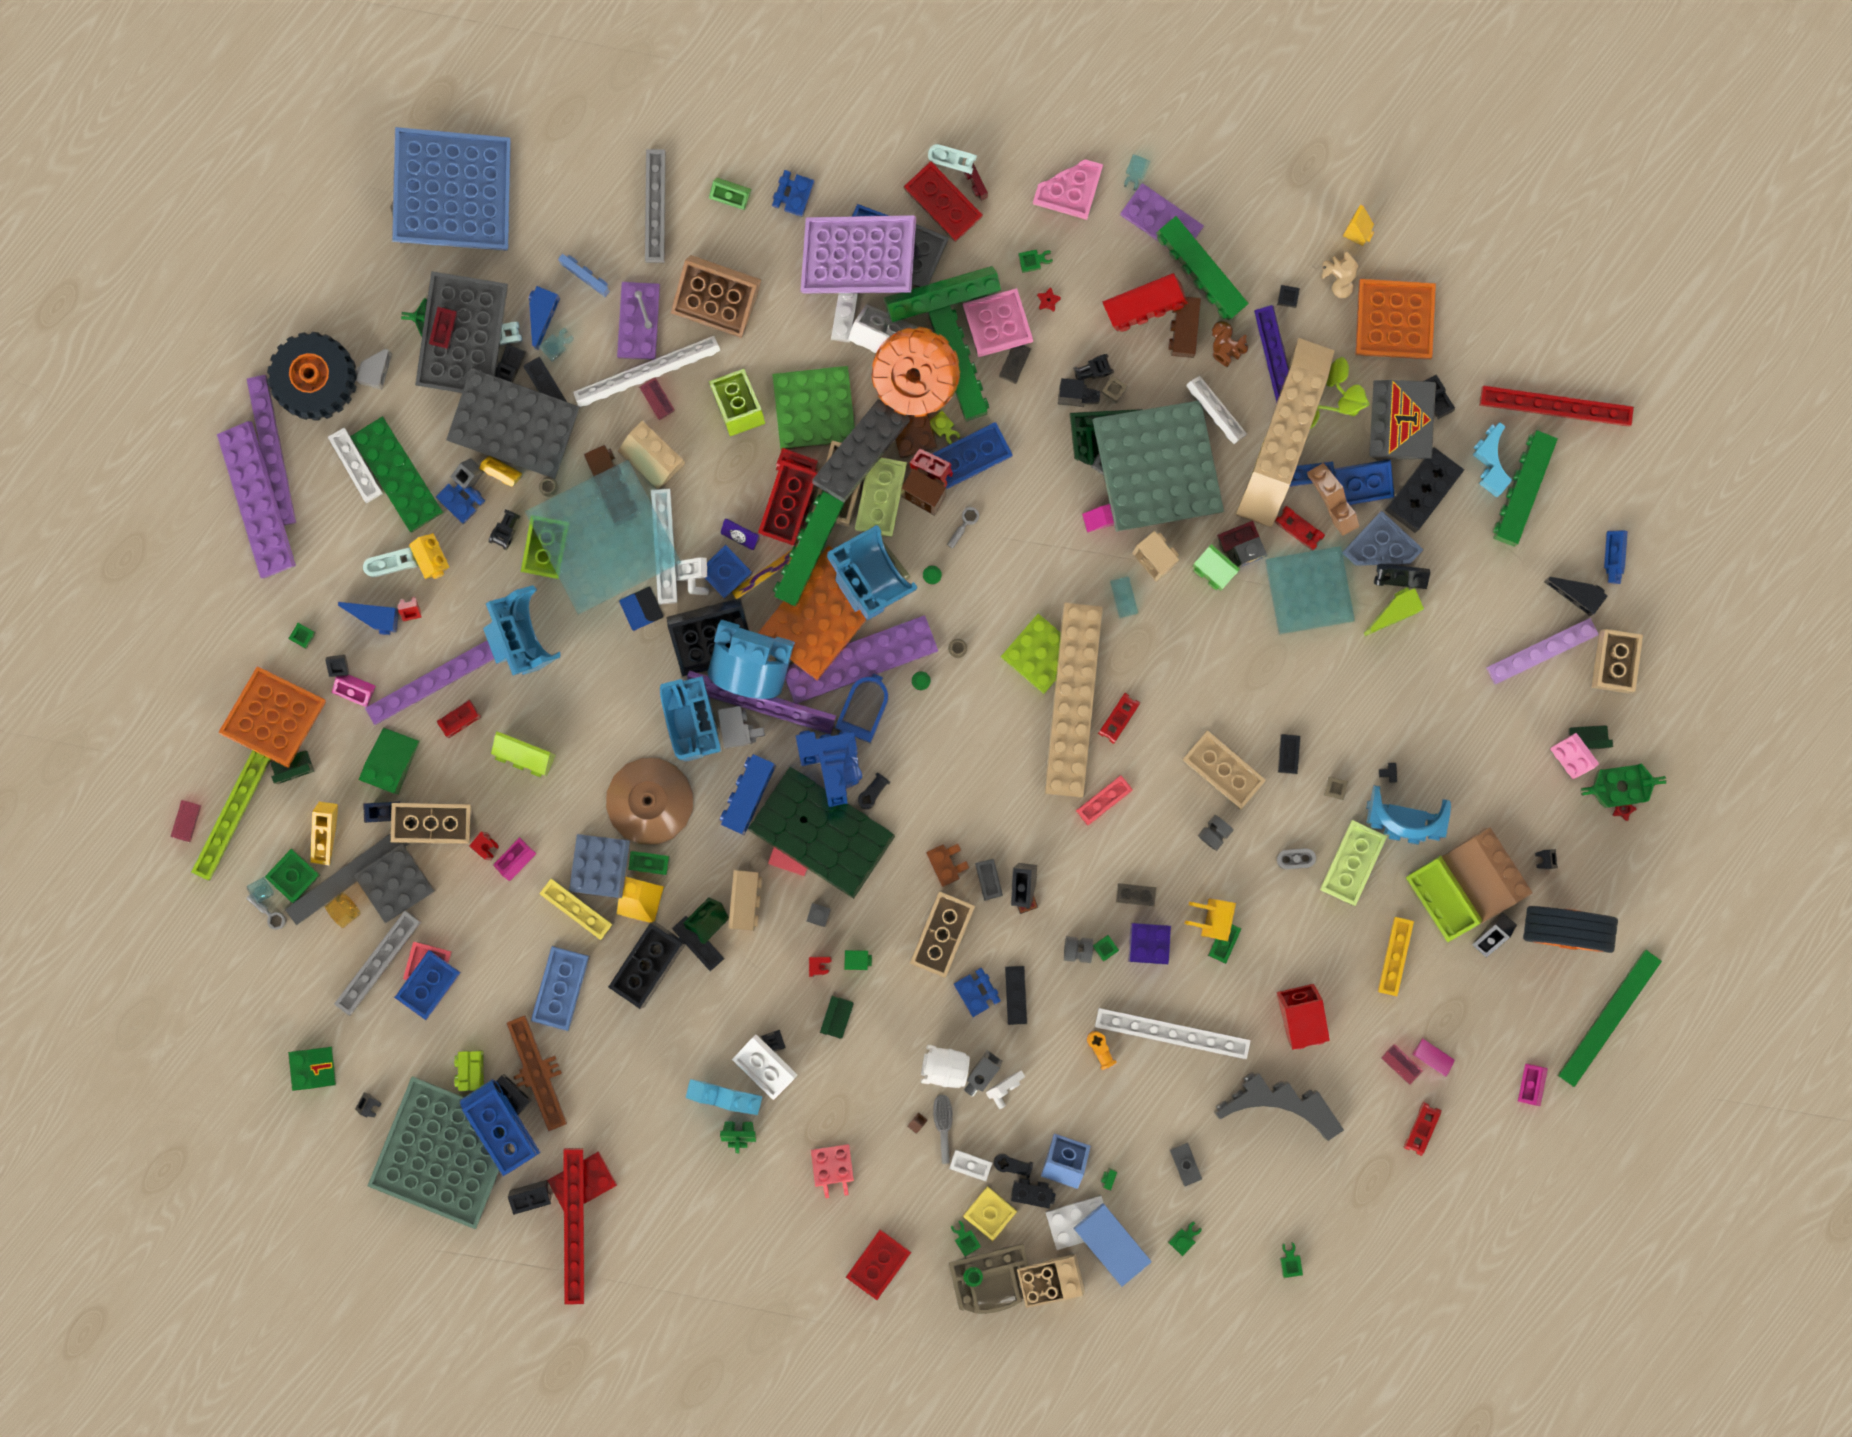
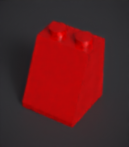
M1314 984L1276 992L1287 1039L1292 1050H1301L1307 1046L1322 1045L1324 1042L1330 1041L1323 999Z

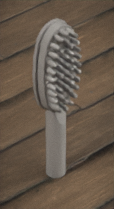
M939 1095L934 1101L933 1116L936 1128L940 1131L942 1164H949L948 1131L952 1125V1106L950 1099L946 1095Z

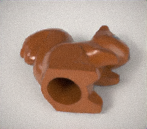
M1219 321L1214 324L1212 328V336L1215 337L1213 357L1219 363L1228 367L1229 363L1232 362L1231 357L1238 360L1241 354L1247 353V335H1243L1236 342L1231 339L1233 328L1228 322Z

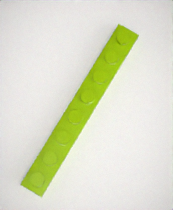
M252 750L191 873L208 881L211 880L271 759Z

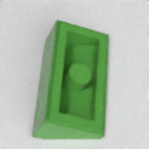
M715 178L709 198L745 210L752 189Z

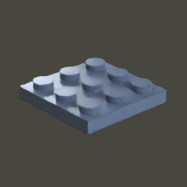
M577 834L569 891L622 898L630 841Z

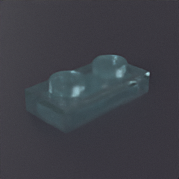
M1129 577L1110 581L1119 619L1138 614Z

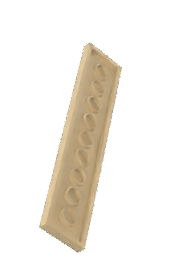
M1064 603L1044 794L1082 798L1084 796L1103 608L1101 606Z

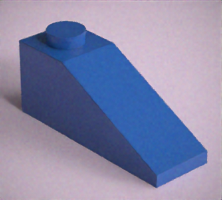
M536 286L535 291L532 290L529 295L532 346L534 349L539 350L560 297L556 293Z
M338 602L339 607L379 631V634L390 635L391 632L396 633L398 609Z

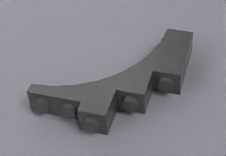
M1253 1072L1243 1078L1244 1082L1241 1084L1245 1091H1237L1232 1095L1233 1099L1228 1102L1223 1101L1216 1106L1217 1110L1214 1111L1217 1118L1222 1119L1233 1112L1246 1108L1275 1107L1291 1111L1303 1117L1327 1141L1344 1131L1317 1090H1308L1302 1095L1303 1098L1300 1100L1289 1082L1283 1083L1280 1081L1272 1087L1274 1090L1271 1091L1259 1073L1254 1074Z

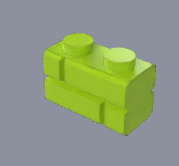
M459 1051L458 1055L454 1057V1066L458 1067V1075H455L454 1078L455 1087H458V1091H475L484 1085V1051Z

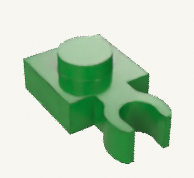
M1037 249L1018 253L1022 273L1040 270L1041 263L1051 264L1053 259H1045V255L1051 254V251L1046 250L1039 255Z
M958 1221L961 1229L955 1230L953 1226H951V1229L959 1236L955 1242L963 1255L967 1257L981 1248V1245L971 1230L965 1232L964 1224Z
M1194 1221L1188 1225L1186 1232L1180 1228L1168 1241L1181 1256H1184L1196 1243L1192 1237L1200 1234L1202 1231L1201 1228L1197 1231H1192V1226L1195 1224Z
M1291 1242L1292 1248L1290 1250H1286L1285 1244L1282 1243V1250L1286 1256L1280 1258L1283 1278L1303 1275L1300 1255L1294 1256L1296 1247L1293 1242Z

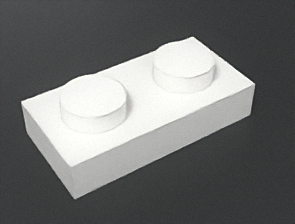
M955 1150L949 1169L986 1181L992 1162Z

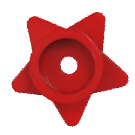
M1049 288L1046 293L1037 294L1041 301L1039 309L1046 308L1054 312L1055 304L1061 300V297L1054 295L1052 288Z
M1632 804L1617 806L1612 815L1621 816L1625 821H1628L1630 814L1636 811L1637 808L1632 806Z

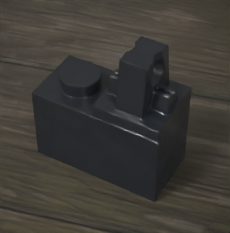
M1061 378L1058 405L1084 407L1085 404H1099L1100 391L1087 388V385H1084V380Z

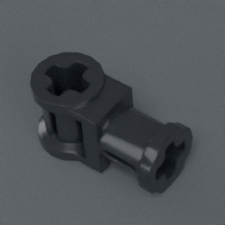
M1108 354L1093 358L1085 366L1073 367L1076 379L1103 378L1114 373L1107 359L1109 357Z
M505 509L502 522H497L488 542L498 544L504 550H507L515 533L513 527L521 516Z
M878 772L875 774L876 777L872 783L858 796V804L862 809H871L884 787L891 783ZM870 796L871 803L862 804V797L867 798Z
M998 1154L993 1161L994 1167L1000 1172L1016 1173L1025 1176L1027 1179L1030 1178L1033 1162L1031 1161L1029 1163L1010 1158L1006 1154ZM1005 1158L1008 1164L1000 1168L1001 1165L998 1164V1161H1002Z

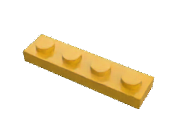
M1394 917L1377 992L1398 996L1414 921Z

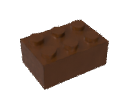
M912 469L901 488V496L935 516L946 497L945 483L937 478L933 480L927 477L928 473L922 469Z

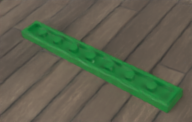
M1647 950L1643 951L1557 1075L1572 1087L1577 1085L1662 961Z

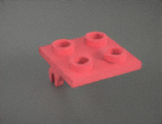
M849 1144L811 1150L815 1187L823 1186L825 1198H830L828 1184L842 1182L845 1196L849 1195L847 1182L854 1181Z

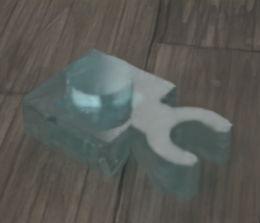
M1133 154L1126 174L1130 176L1125 179L1124 187H1127L1128 182H1133L1135 184L1133 190L1136 191L1139 185L1138 178L1144 179L1151 161Z
M566 328L559 332L557 338L552 334L539 346L552 362L566 351L563 345L569 344L574 340L572 335L567 339L564 338V334L567 333Z

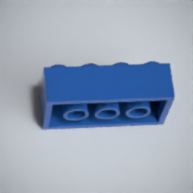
M754 754L752 757L748 756L744 764L746 768L744 775H739L736 782L738 788L735 793H731L728 799L730 806L728 810L724 809L720 817L722 826L744 836L776 768L774 763Z

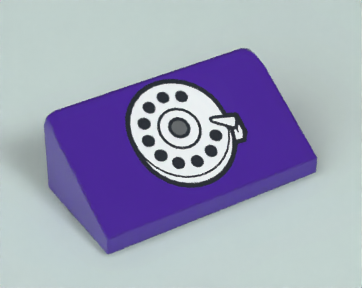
M727 518L724 519L721 534L754 550L760 540L759 535Z

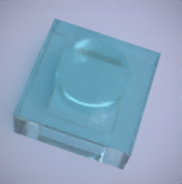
M264 877L247 885V890L256 904L274 895V891Z

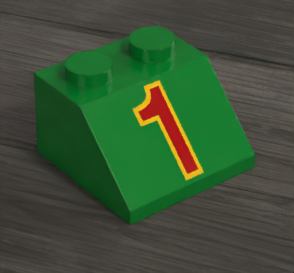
M332 1046L288 1052L292 1091L336 1085Z

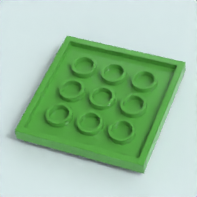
M848 366L772 374L780 449L831 445L832 441L843 443L855 428Z

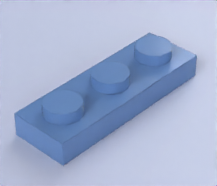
M562 254L559 257L558 261L563 267L606 298L610 291L607 287L608 284L603 279L593 277V272L587 267L581 268L578 266V261L572 256L566 257Z

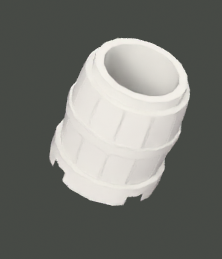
M927 1045L926 1049L930 1050L928 1054L924 1055L921 1075L925 1076V1079H921V1083H932L952 1088L964 1087L967 1080L970 1057L966 1056V1053L950 1048L943 1049Z

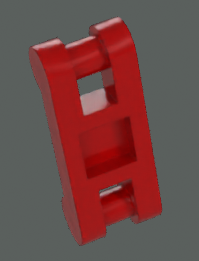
M1285 506L1282 510V515L1278 516L1274 522L1310 550L1314 551L1317 547L1316 544L1325 537V534L1296 514L1290 507ZM1289 517L1294 520L1291 525L1286 522ZM1309 532L1314 535L1310 540L1306 538Z
M1127 693L1123 694L1098 732L1100 736L1103 737L1104 735L1110 739L1109 741L1113 744L1141 703L1129 698L1130 695ZM1124 703L1131 707L1129 711L1122 708ZM1110 725L1117 728L1114 733L1108 729Z
M1423 1102L1403 1148L1416 1151L1417 1155L1422 1156L1442 1110L1431 1108L1429 1104ZM1426 1114L1431 1116L1430 1122L1424 1119ZM1416 1137L1422 1139L1420 1144L1414 1142Z

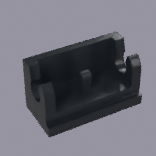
M505 1074L501 1075L496 1081L517 1115L532 1102Z
M544 1180L510 1190L508 1200L513 1215L550 1205L552 1196L548 1191V1181Z

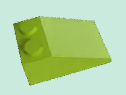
M745 369L709 381L730 437L766 424L762 409Z
M531 515L520 572L559 579L570 523Z
M1407 587L1394 594L1395 598L1390 600L1366 629L1364 635L1372 634L1424 610L1416 589L1409 590Z

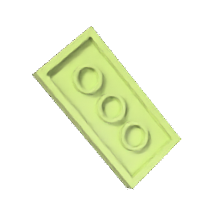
M881 457L865 476L855 525L856 531L865 532L877 525L881 530V536L892 538L907 462Z
M1351 820L1320 890L1356 906L1387 836Z

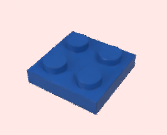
M725 545L707 562V577L704 578L725 599L752 572Z

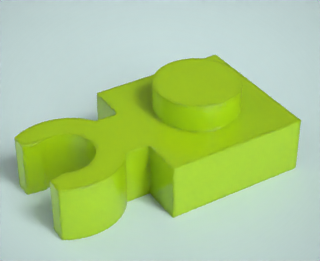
M943 411L930 420L933 431L939 438L945 435L948 445L952 444L951 436L954 435L958 440L960 439V434L957 431L951 430L954 424Z

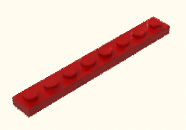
M1490 386L1481 387L1479 406L1628 427L1632 425L1634 411L1633 406Z
M564 1148V1305L584 1304V1148Z

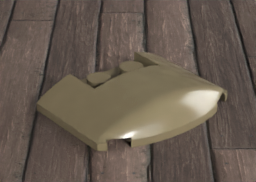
M1024 1244L1004 1247L1003 1249L949 1262L959 1310H967L977 1314L995 1313L1009 1309L1023 1301L1024 1297L1017 1269L1029 1266ZM970 1267L980 1269L983 1274L981 1284L976 1287L968 1286L963 1279L964 1272Z

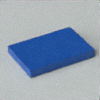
M1390 459L1333 469L1335 478L1343 486L1345 498L1349 505L1395 497Z
M428 950L394 998L424 1020H427L461 972L431 950Z

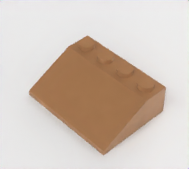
M690 255L685 259L671 313L742 338L762 280Z
M1491 827L1485 828L1442 856L1483 921L1481 923L1533 893Z

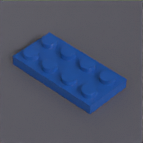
M996 422L932 453L951 463L950 467L953 475L952 477L948 475L946 477V490L1013 457Z

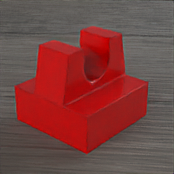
M411 597L412 601L405 602L404 599H401L400 604H397L402 621L422 618L416 597Z

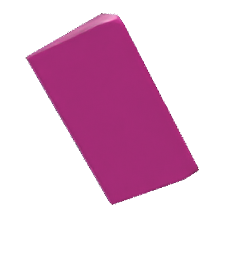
M348 674L336 676L331 693L367 707L376 686Z
M519 837L493 866L504 878L511 881L536 853Z
M1423 1038L1412 1053L1413 1056L1445 1077L1449 1074L1455 1061Z
M1525 1063L1518 1102L1541 1106L1548 1068Z

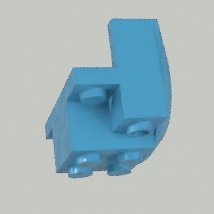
M533 585L517 589L506 597L486 603L492 622L483 628L496 664L507 661L513 676L539 671L561 656L560 652L553 655L547 653L540 645L533 630L529 612L531 596L537 591Z
M703 676L685 681L679 679L661 684L660 698L675 756L679 760L687 762L703 758L706 755L722 752L718 739L719 733Z

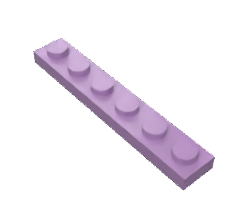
M1591 618L1487 667V671L1495 685L1599 634Z

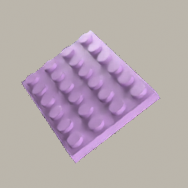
M911 215L806 218L801 292L803 294L911 292L916 217Z

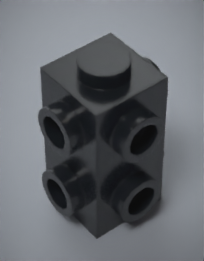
M1019 1178L1018 1181L1014 1180L1010 1200L1049 1209L1050 1204L1054 1205L1056 1193H1053V1188L1049 1187V1183L1038 1181V1184H1032L1029 1179Z

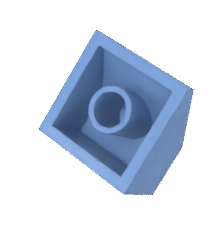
M1054 1134L1041 1177L1078 1189L1084 1176L1091 1146Z

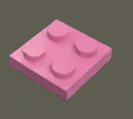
M1577 733L1550 748L1572 779L1599 765Z

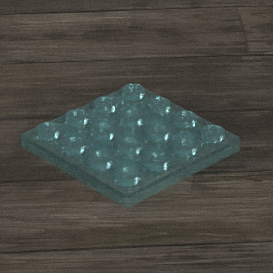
M1341 546L1265 560L1279 635L1355 621Z

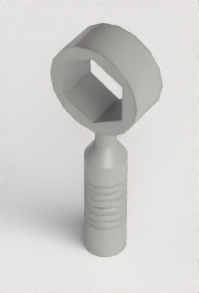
M968 507L963 511L962 519L964 523L958 527L947 543L950 548L953 549L965 532L967 524L973 525L978 521L979 513L975 508ZM967 511L975 512L977 517L974 521L966 520L964 515Z
M252 893L246 898L260 912L266 913L269 916L267 923L270 928L279 930L285 926L286 917L284 914L279 912L271 914L268 908ZM276 915L282 918L281 926L278 927L271 923L273 916Z

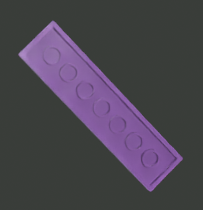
M247 421L217 434L260 578H267L295 567V560L253 423Z
M924 615L847 644L818 681L796 664L788 666L785 679L794 703L798 704L855 683L861 678L871 677L872 673L877 675L936 653L938 649Z

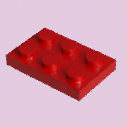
M599 1151L584 1159L585 1204L617 1186ZM564 1171L547 1181L564 1211Z
M879 1229L845 1278L875 1300H878L907 1260L911 1251Z

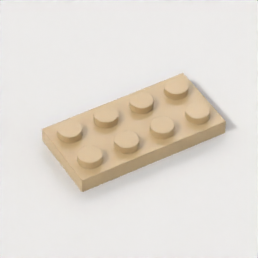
M1208 730L1182 759L1240 810L1266 781Z

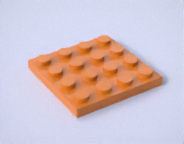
M1360 279L1355 355L1431 360L1433 355L1436 283Z
M257 666L220 728L219 734L289 768L324 707L326 700Z

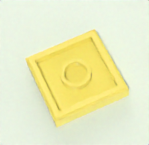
M987 1186L963 1217L990 1240L994 1241L1017 1213V1210Z

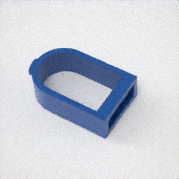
M872 673L871 677L861 678L853 684L835 726L836 730L854 732L856 738L871 744L888 703V692L882 683L883 677ZM868 682L877 684L884 692V701L871 731L844 721L856 689Z

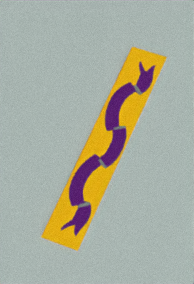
M792 549L739 585L732 592L736 599L740 598L782 569L785 564H789L792 559L789 557Z

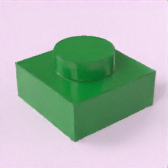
M297 623L288 639L307 649L316 632Z
M1109 935L1093 945V948L1103 962L1119 951Z
M1108 1168L1107 1172H1103L1100 1181L1103 1183V1188L1111 1191L1117 1175L1116 1170Z

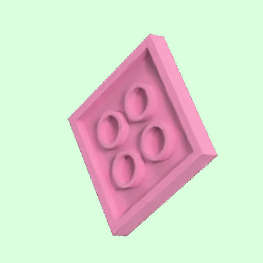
M1017 288L962 304L978 357L1033 342Z

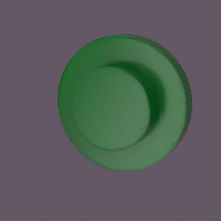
M928 566L923 571V579L930 585L937 584L942 578V572L937 566Z
M923 671L916 672L912 677L913 687L920 691L927 689L931 683L930 676Z
M970 1267L964 1272L963 1279L968 1286L976 1287L981 1284L983 1274L980 1269Z

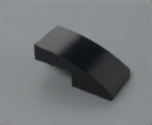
M507 344L501 362H498L495 377L513 382L526 351Z
M1437 374L1423 381L1436 383L1434 414L1437 419L1455 411V407L1447 396L1446 389Z

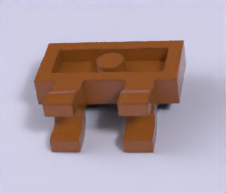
M943 844L926 852L942 887L959 880L958 873L970 868L967 861L954 867L950 859L951 855L962 851L959 844L948 849Z

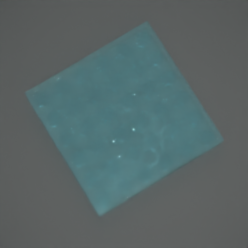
M629 460L525 511L578 615L681 563Z

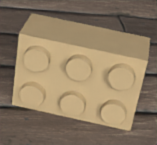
M1153 531L1135 547L1132 554L1152 578L1158 582L1179 562L1177 558L1179 554L1174 548H1169L1165 544L1166 539L1161 533L1157 534Z
M1608 629L1599 631L1591 688L1627 694L1636 691L1643 635Z

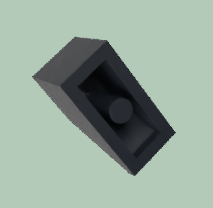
M1018 863L1013 867L1011 906L1031 907L1037 881V865Z
M1502 912L1487 926L1472 945L1487 958L1511 937L1517 924Z

